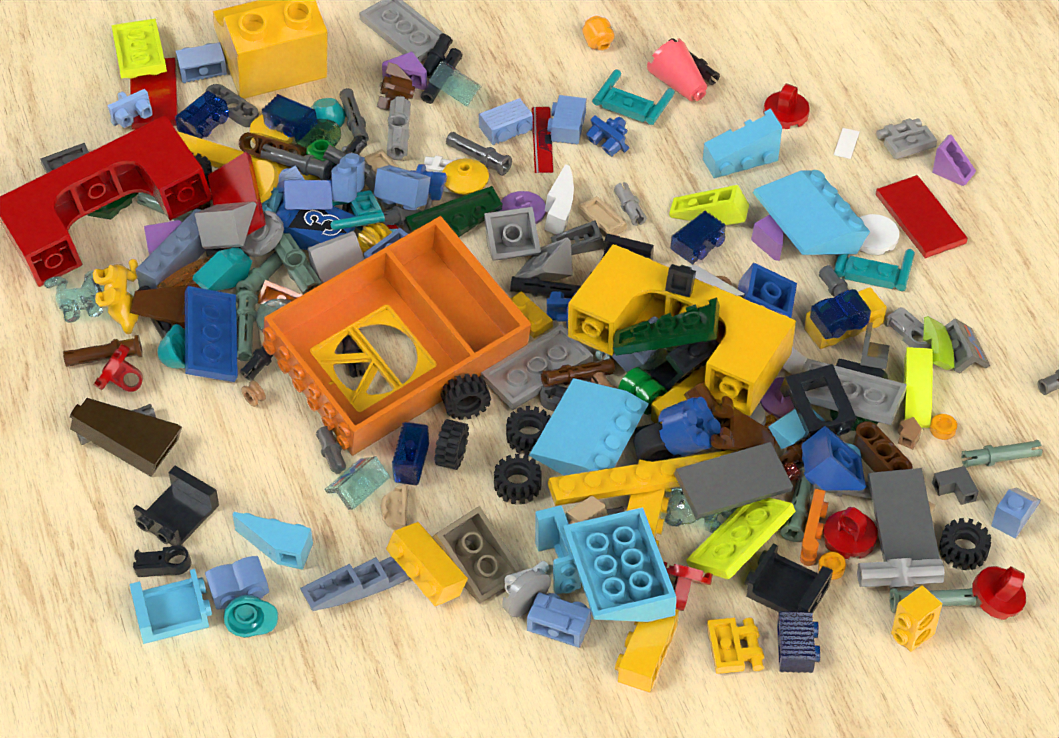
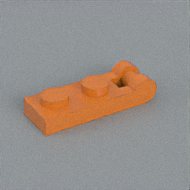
M815 489L800 554V561L806 566L815 564L819 546L816 539L821 540L824 524L819 522L821 517L826 518L829 502H824L826 492L824 490Z

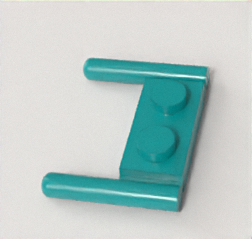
M615 69L593 98V104L596 106L601 104L602 108L641 122L646 121L649 125H653L674 96L675 91L672 88H668L655 105L654 101L613 87L621 77V71Z
M372 191L357 192V197L349 202L356 217L333 220L331 228L333 230H340L385 222L384 213ZM332 200L333 206L349 204L347 202Z
M912 249L905 251L901 269L893 264L855 256L848 258L849 254H838L834 271L839 278L844 276L846 280L888 289L896 287L899 291H905L915 252Z

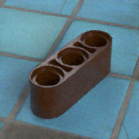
M247 132L241 135L239 139V147L243 152L260 158L261 150L266 152L263 149L265 144L269 146L275 144L276 148L292 153L296 150L298 155H306V148L304 146L262 133ZM252 138H254L256 141V145L254 148H252L250 144Z
M862 422L857 426L853 445L858 447L861 452V458L874 473L913 469L909 459L876 424Z

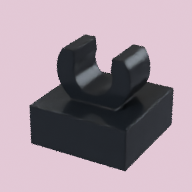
M671 264L668 270L665 291L690 298L693 292L696 270H692V267Z

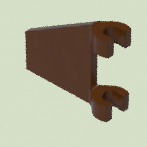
M195 283L185 286L135 291L130 313L174 325L178 324L185 329V315H182L185 290L187 286L201 287Z
M723 396L721 406L716 403L713 404L712 413L715 416L731 419L730 429L722 427L720 429V437L715 434L711 436V445L713 447L741 451L769 442L774 447V436L770 429L737 410L730 397Z

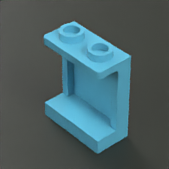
M562 505L535 512V544L538 552L554 548L558 557L553 560V591L556 595L571 593L581 588V580L563 530V526L569 523Z
M195 569L190 570V579L143 591L140 581L129 584L143 644L209 628L207 616H211L212 611L209 599L203 600L202 594L207 593L203 577L197 578Z

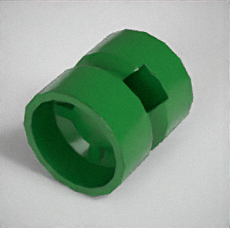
M635 367L627 372L618 386V389L625 390L648 403L644 412L645 415L651 414L653 401L658 396H663L667 393L664 386L656 380H651V376L640 367Z

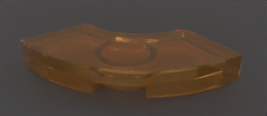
M214 255L186 265L164 279L156 287L185 286L194 281L193 275Z

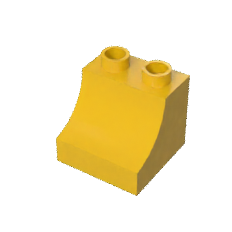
M256 0L213 11L214 28L238 96L245 99L327 78L328 32L316 0Z

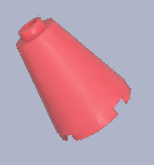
M677 38L678 42L673 40L666 42L652 55L654 60L652 63L648 61L647 70L689 101L701 100L706 95L707 85L686 44L680 38Z

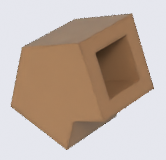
M914 417L899 422L898 427L900 435L898 444L912 450L919 441L922 430Z

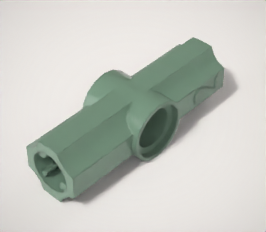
M283 233L274 250L286 267L289 277L294 280L304 295L321 285L322 282L291 234Z

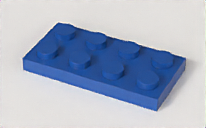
M187 286L185 290V374L230 382L236 381L238 365L235 294Z

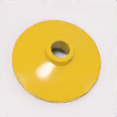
M463 158L454 160L447 164L442 173L447 175L444 186L457 194H471L482 190L489 180V172L486 166L474 159Z

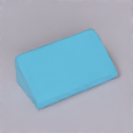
M795 409L768 426L781 449L793 445L803 438L805 434ZM814 411V414L817 416V418H819L821 421H825L818 413Z

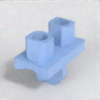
M145 89L129 96L122 91L117 94L118 101L107 105L111 115V123L114 126L120 124L123 128L130 126L134 122L133 118L138 115L145 119L153 114L148 92Z

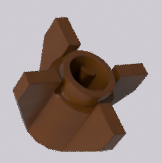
M388 62L385 73L389 74L390 77L384 76L383 81L380 82V94H384L385 97L379 96L377 107L389 109L390 101L396 97H405L407 100H412L415 93V86H412V80L397 64Z

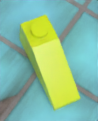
M733 185L673 198L669 216L675 219L726 226L745 222L749 203L739 186Z

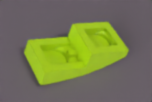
M929 316L924 317L923 341L931 344L933 364L945 370L953 369L954 352L945 326Z

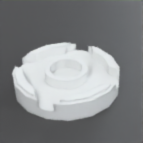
M869 214L860 217L863 220V224L870 231L860 251L871 255H881L885 251H892L896 247L899 240V229L896 223L882 215Z

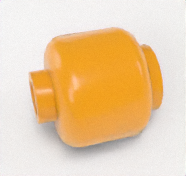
M593 16L589 18L582 29L587 45L591 49L605 50L610 47L615 38L609 20L604 17Z

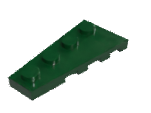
M493 186L409 215L405 217V223L412 233L441 216L455 234L460 237L485 221V213L502 210L503 203Z
M717 297L708 300V305L697 308L695 304L686 307L687 312L675 316L668 313L662 315L654 323L650 324L648 321H644L615 331L613 345L615 355L633 354L717 339L720 308Z

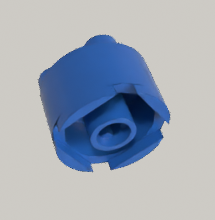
M703 397L690 398L663 409L659 415V422L662 421L663 429L659 430L660 437L665 443V447L673 455L679 454L681 457H687L711 448V436L720 433V423L717 419H714Z

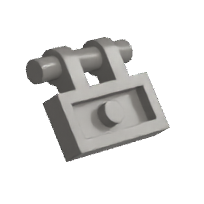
M909 118L897 125L889 124L884 126L883 129L876 131L878 139L885 138L884 145L894 159L928 150L937 145V139L926 125L922 126L919 118L914 120Z

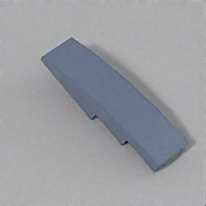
M377 557L355 568L348 564L300 589L311 610L317 611L371 596L411 578L408 577L394 558L389 557L379 562Z

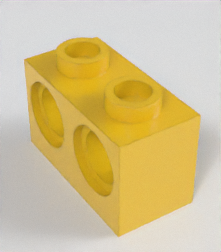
M923 585L898 602L891 631L895 641L902 646L904 645L910 652L935 634L942 608V603Z

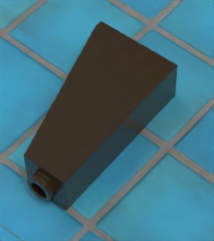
M86 398L82 405L77 404L70 414L72 419L70 430L152 477L179 440L182 426L176 423L90 398Z

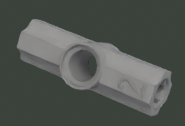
M396 97L390 101L387 156L392 157L393 160H402L404 156H407L411 103L405 97Z
M889 559L887 562L858 563L857 569L859 587L889 586V588L912 587L914 584L944 583L945 575L942 559Z

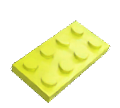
M156 18L111 25L121 79H132L142 75H157L161 72H167Z
M767 498L738 507L686 559L688 566L729 580L796 512L793 504L774 498Z

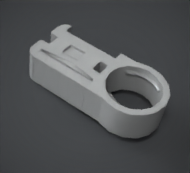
M900 307L887 316L886 327L890 325L903 336V341L909 347L931 348V344L918 342L912 338L915 335L923 337L924 324L905 308Z

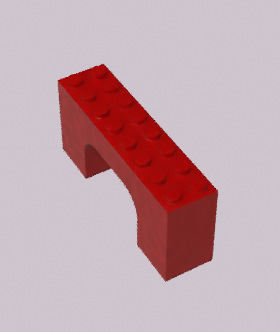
M164 115L1 195L0 222L37 286L41 287L52 281L51 277H60L83 265L68 232L72 224L81 217L123 196L141 192L153 196L171 221L211 201L212 195L201 165L167 116Z

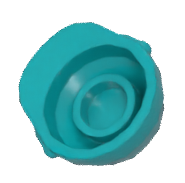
M322 98L313 103L310 108L308 121L318 131H333L342 127L345 123L346 113L336 99Z
M178 324L172 326L158 346V358L166 367L175 369L185 368V329Z
M254 595L238 596L229 603L224 612V623L228 631L235 636L243 638L267 634L276 627L278 622V612L275 606Z

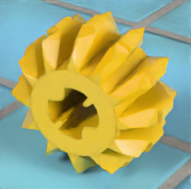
M383 223L369 224L363 227V230L358 233L359 236L357 238L363 257L367 250L392 233L388 229L389 227Z

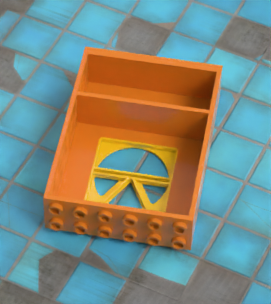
M439 216L265 316L263 346L269 355L273 354L278 360L277 364L284 374L288 373L292 378L295 389L299 393L303 392L309 407L321 415L324 426H328L327 429L335 433L343 450L347 449L354 456L442 402L441 390H444L443 386L445 384L449 385V380L453 379L455 381L457 380L456 376L459 375L461 378H464L465 374H469L470 377L473 374H477L479 377L484 370L526 346L532 324L445 220ZM370 325H386L402 331L411 339L417 352V364L413 374L405 383L402 384L359 331V328ZM347 335H350L364 353L335 354V350L339 343ZM370 362L356 390L346 387L339 380L334 370V364ZM377 371L380 372L393 389L383 394L370 395L366 393Z

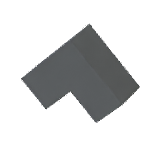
M965 466L934 473L932 484L938 496L954 492L960 505L976 501L979 491Z

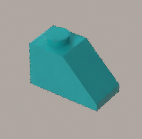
M238 247L221 250L193 275V280L202 289L219 291L236 287L239 281H244L248 277L253 260Z

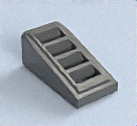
M596 220L550 237L552 243L565 238H569L570 241L575 240V244L571 245V255L604 248V241Z

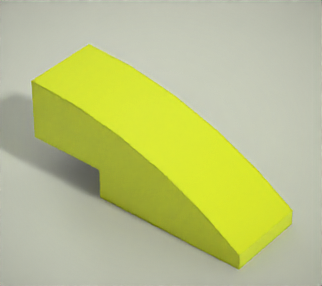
M907 347L904 358V384H907L906 393L903 397L904 420L914 417L921 428H930L933 381L932 349Z

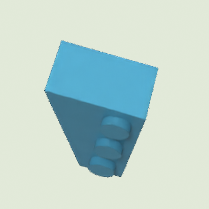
M771 109L764 112L765 116L753 122L751 119L745 121L744 127L734 132L730 129L704 143L703 161L713 178L778 161L782 126Z

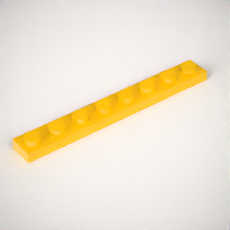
M727 450L549 478L548 486L555 506L583 502L590 496H594L596 499H604L680 487L674 475L677 468L740 450Z

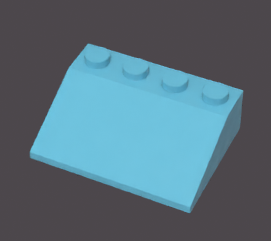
M801 170L758 187L753 191L756 198L802 255L857 254L870 233L863 224V220L853 212L850 205L838 194L837 189L818 170Z
M573 378L529 456L563 476L614 468L645 412L648 403L625 390Z
M643 507L563 526L594 620L650 622L675 616L676 594Z

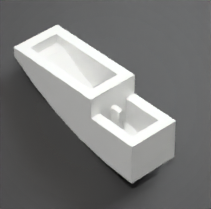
M565 164L549 191L544 210L548 212L544 230L556 235L565 231L573 201L574 185L569 165Z

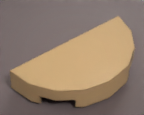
M408 484L394 487L395 490L389 492L387 496L384 495L381 501L382 520L393 530L407 526Z

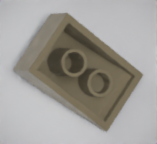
M480 506L432 536L468 579L464 587L479 604L505 587V577L507 575L522 571Z

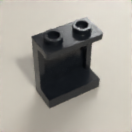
M773 543L768 551L764 550L761 553L757 569L749 572L745 580V585H748L746 597L806 625L830 587L833 570L822 566L819 573L814 572L777 553L778 545Z

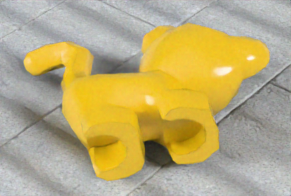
M131 259L128 263L130 270L122 264L109 265L105 269H95L93 272L95 283L104 285L103 292H97L96 303L100 307H108L109 315L122 326L123 331L127 335L132 333L134 325L139 319V315L130 313L134 296L127 292V280L134 282L137 279L135 269L139 265L135 259Z

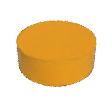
M938 414L932 418L930 432L934 437L941 440H948L954 437L957 430V422L952 416Z
M836 552L824 553L819 559L818 571H820L822 566L833 570L831 580L839 579L845 573L846 560Z

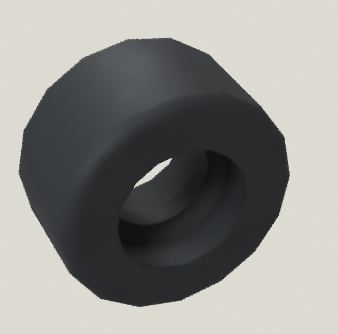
M662 424L647 426L635 435L633 443L638 463L639 459L655 462L681 458V455H673L665 447L659 430L663 429Z

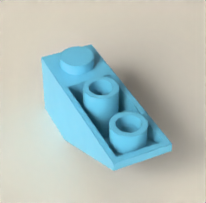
M233 512L235 531L276 564L303 570L313 546L311 528L301 524L294 525L280 522L273 518H261L250 513Z

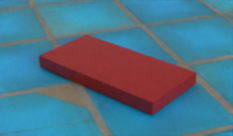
M175 57L164 58L167 72H161L157 75H142L130 79V95L145 89L148 92L153 113L152 116L145 119L140 115L134 117V122L131 124L132 130L164 115L167 116L173 126H178Z
M244 152L208 175L213 205L255 202L257 204L247 236L266 225L253 162L249 153Z
M918 175L876 189L878 199L924 258L967 244L968 237Z

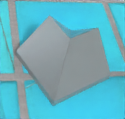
M569 238L540 247L541 254L532 255L515 277L527 279L538 277L542 281H554L572 276L571 241Z

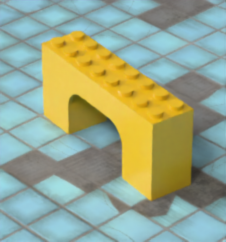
M613 244L568 303V337L612 356L614 353L615 331L653 318V316L658 319L668 313L675 316L687 312L686 307L696 304L697 308L708 305V300L717 297L720 308L716 341L719 345L706 363L705 385L718 403H722L723 396H728L733 400L734 407L737 410L751 416L792 353L796 320L696 278L690 298L665 291L669 267Z

